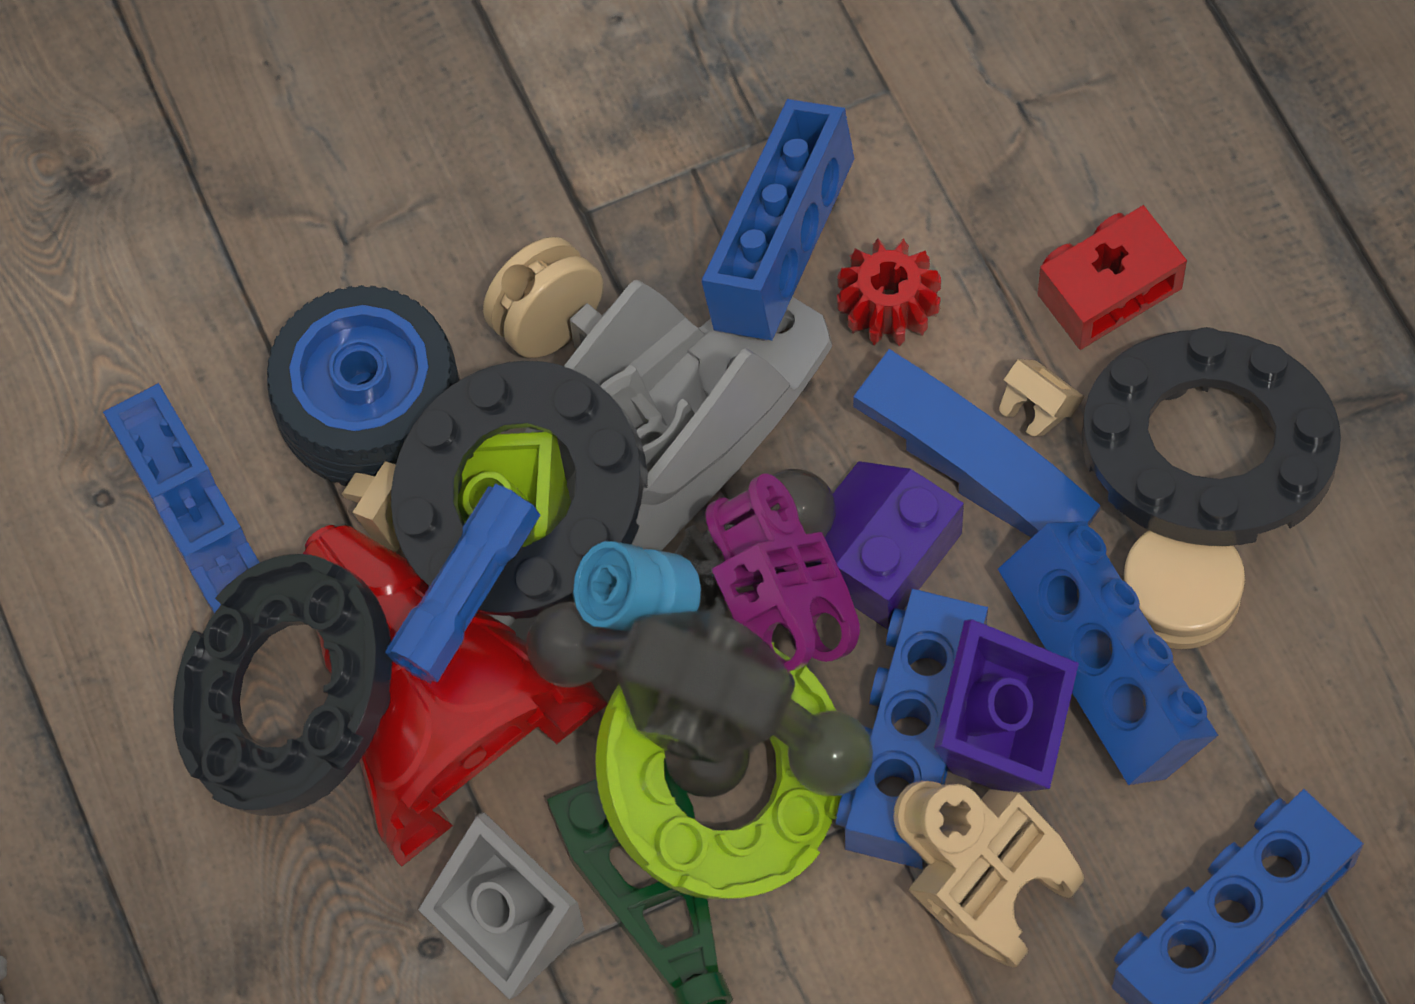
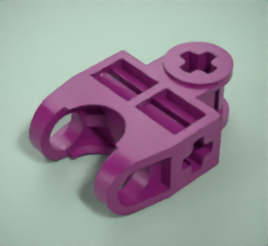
M764 473L752 479L749 489L732 499L719 498L710 503L706 509L707 526L714 542L722 551L726 560L712 568V571L733 618L756 659L765 668L774 672L784 673L804 667L811 658L829 662L849 655L858 642L860 623L848 587L822 531L811 534L805 533L798 518L796 505L787 488L773 475ZM779 504L781 509H779L778 511H771L770 508ZM726 524H734V526L728 530H725L724 525ZM819 560L822 565L806 567L805 563ZM749 586L754 588L753 591L743 593L736 591V589ZM823 613H828L835 617L841 627V640L834 650L827 648L822 643L816 628V622ZM779 623L788 629L796 641V651L790 660H785L778 656L772 646V633Z

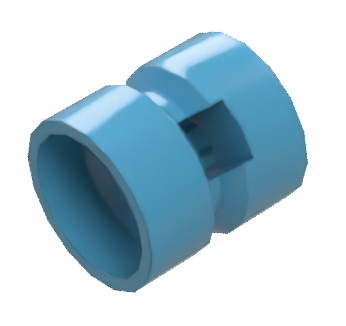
M603 541L593 546L581 559L575 574L573 592L577 610L583 620L594 627L671 639L683 633L693 622L699 608L701 587L698 573L691 561L679 554L642 549L640 546L620 542Z

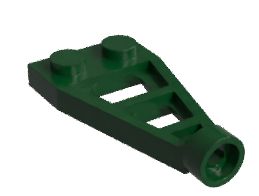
M669 750L664 751L666 757L664 758V779L671 796L675 798L676 805L688 817L695 819L691 800ZM597 779L548 798L549 810L573 866L673 994L676 1004H731L733 997L723 974L718 969L708 898L684 894L659 881L637 889L630 886L610 861L611 850L621 846L610 827L603 810ZM681 896L687 904L693 925V934L690 938L665 947L657 941L643 917V912L653 906ZM700 975V976H697V977H695V978L689 980V979H690L691 977H693V976Z

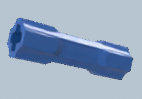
M495 484L494 487L488 486L463 526L462 536L419 605L409 612L386 649L385 653L394 663L403 667L417 678L429 683L432 681L438 682L463 642L466 628L507 562L516 556L541 516L533 504L527 502L508 488Z

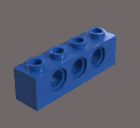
M791 99L786 100L701 280L714 331L773 340L855 159L845 108Z
M1086 521L1047 523L998 568V571L1045 649L1079 663L1072 693L1127 784L1133 785L1166 780L1219 736L1207 718L1206 706L1199 695L1190 689L1173 663V654L1170 647L1153 631L1139 608L1140 602L1137 594L1130 585L1121 579L1106 555V546L1099 534L1090 528ZM1077 588H1078V591H1079V600H1078V596H1077ZM1110 641L1112 644V654L1110 651ZM1143 694L1146 701V708H1144L1143 705Z
M912 589L906 610L894 609L886 640V646L895 648L890 669L878 667L869 704L879 707L874 727H861L855 747L853 764L862 766L857 788L845 786L837 812L836 825L845 827V850L919 869L923 868L925 860L900 837L896 830L894 807L899 796L885 795L877 788V785L888 777H900L909 784L918 781H933L945 785L949 768L935 750L934 744L964 620L969 619L987 625L988 607ZM930 658L938 661L943 666V669L935 675L923 676L913 671L910 666L919 659ZM915 717L922 720L928 728L919 735L907 736L898 732L894 728V724L902 718Z
M1305 789L1288 804L1282 798L1277 799L1257 819L1254 828L1259 832L1245 846L1241 848L1236 842H1233L1215 858L1207 870L1212 877L1196 893L1190 887H1186L1168 903L1161 913V916L1166 921L1149 938L1143 932H1139L1121 948L1114 958V962L1119 966L1115 971L1112 989L1128 1004H1213L1355 866L1363 843ZM1270 856L1283 857L1292 863L1296 873L1285 878L1273 876L1264 868L1262 860ZM1225 900L1237 901L1247 909L1250 918L1239 923L1228 922L1217 913L1215 905ZM1177 945L1191 946L1201 954L1203 963L1195 968H1182L1170 959L1168 951Z

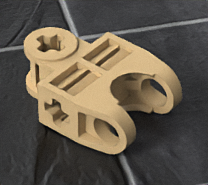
M918 781L907 786L897 798L894 807L896 830L900 837L928 863V866L908 890L950 933L989 958L1010 967H1017L1028 953L1026 945L1018 937L1022 930L1017 925L1014 915V904L1020 889L1029 881L1037 879L1056 894L1071 898L1084 882L1081 868L1060 835L1018 792L989 789L983 798L980 799L973 790L963 785H942L933 781Z

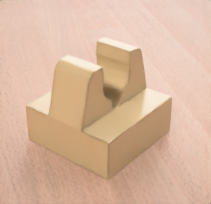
M1017 359L1004 378V381L1008 384L1000 403L999 411L1005 417H1014L1024 403L1034 402L1035 418L1028 426L1026 432L1031 436H1044L1065 417H1071L1085 396L1038 361Z
M384 461L376 476L355 473L342 495L344 498L358 503L352 513L369 536L383 546L397 552L400 544L396 536L391 509V487L396 465Z

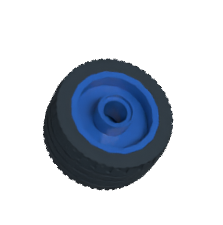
M364 285L358 287L349 286L346 289L339 288L334 292L324 293L321 297L317 296L312 302L304 304L303 308L297 310L294 316L286 321V325L280 329V334L276 336L274 345L271 347L267 368L269 402L284 441L302 464L306 467L308 466L313 473H317L320 477L327 478L333 483H340L343 486L348 485L355 473L376 476L384 461L396 465L404 441L421 414L439 395L460 381L451 344L435 317L424 306L421 307L418 301L410 299L405 294H400L399 291H391L385 287H365Z

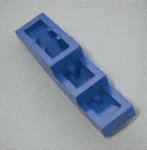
M890 349L853 396V407L906 439V451L959 483V494L1031 538L1047 523L1086 521L1089 526L1100 511L1101 505L1002 424L947 385Z
M158 383L103 411L192 577L213 614H215L221 605L215 599L217 595L237 576L260 562L218 489L208 466Z

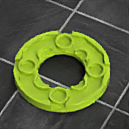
M709 631L678 638L656 648L636 663L624 676L615 689L601 721L596 748V778L603 810L610 827L628 855L644 871L664 885L695 897L708 899L745 898L772 891L788 883L801 874L821 853L817 849L824 840L832 821L837 817L841 796L845 786H847V749L841 722L835 707L824 687L806 665L800 669L784 673L771 671L756 659L741 632ZM774 648L778 656L785 660H790L787 655ZM707 700H727L749 710L766 728L776 753V781L769 802L753 821L734 830L714 831L702 826L695 819L688 817L676 805L675 798L671 796L664 779V758H666L664 749L669 734L673 732L679 719L689 708Z

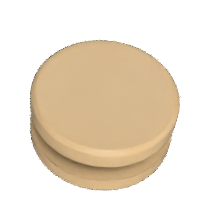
M558 237L540 239L517 252L496 274L484 299V318L487 324L498 335L504 337L508 345L519 355L526 358L543 357L559 350L573 339L570 319L588 303L595 310L597 309L603 292V279L598 269L587 259L581 257L578 250L568 241Z
M1148 530L1139 537L1130 549L1126 558L1122 580L1130 585L1137 594L1140 602L1139 608L1155 634L1160 636L1170 648L1192 649L1213 642L1231 626L1239 610L1244 590L1245 573L1240 555L1234 546L1190 544L1173 540Z

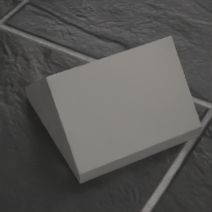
M485 812L476 816L418 909L509 1000L521 993L585 931L578 902Z

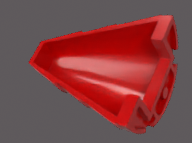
M328 525L314 532L305 544L303 554L320 557L340 565L356 574L368 585L383 609L390 629L391 641L409 612L419 605L430 587L419 577L406 558L351 526L343 525L336 527L335 525ZM484 613L474 615L464 632L463 642L438 682L432 681L429 683L417 678L392 661V676L389 689L390 704L381 718L379 727L369 747L360 759V765L381 840L387 845L396 862L402 867L453 827L438 806L440 803L537 727L554 743L558 744L608 705L607 701L595 690L593 683L516 636V632L508 625ZM317 630L325 666L332 673L329 650L324 648L325 641Z

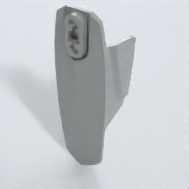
M634 280L622 292L564 366L587 376L599 384L626 412L641 440L646 458L648 488H643L641 507L636 521L640 527L631 545L640 546L642 549L662 551L738 471L779 423L832 348L831 336L822 314L792 297L773 340L770 341L714 331L711 319L697 328L664 296L640 280ZM791 328V329L788 330L787 332L780 333V332H782V331L785 330V329ZM527 427V428H526V431H525L524 433H530V432H546V431H543V430H533V429H530V428ZM557 437L570 501L572 502L576 492V467L567 446ZM575 603L546 615L525 619L490 615L512 628L516 632V636L549 656L587 623L583 620Z

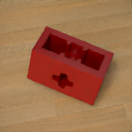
M1142 205L1127 215L1117 213L1110 216L1096 228L1092 236L1073 246L1068 243L1052 251L1045 258L1042 266H1040L1037 295L1078 349L1082 350L1180 291L1183 287L1187 259L1146 207Z

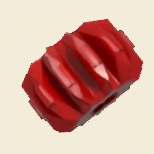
M879 238L872 245V255L854 249L853 254L850 256L851 267L841 268L837 276V285L841 289L839 294H837L838 310L841 314H848V327L851 329L852 334L869 328V340L874 346L882 339L883 334H892L893 340L901 346L905 341L906 329L923 336L924 332L928 329L927 317H934L940 311L941 298L937 293L941 290V276L937 270H929L930 257L927 255L926 250L908 256L909 245L904 238L896 245L895 250H886L885 245ZM884 290H894V294L886 295Z

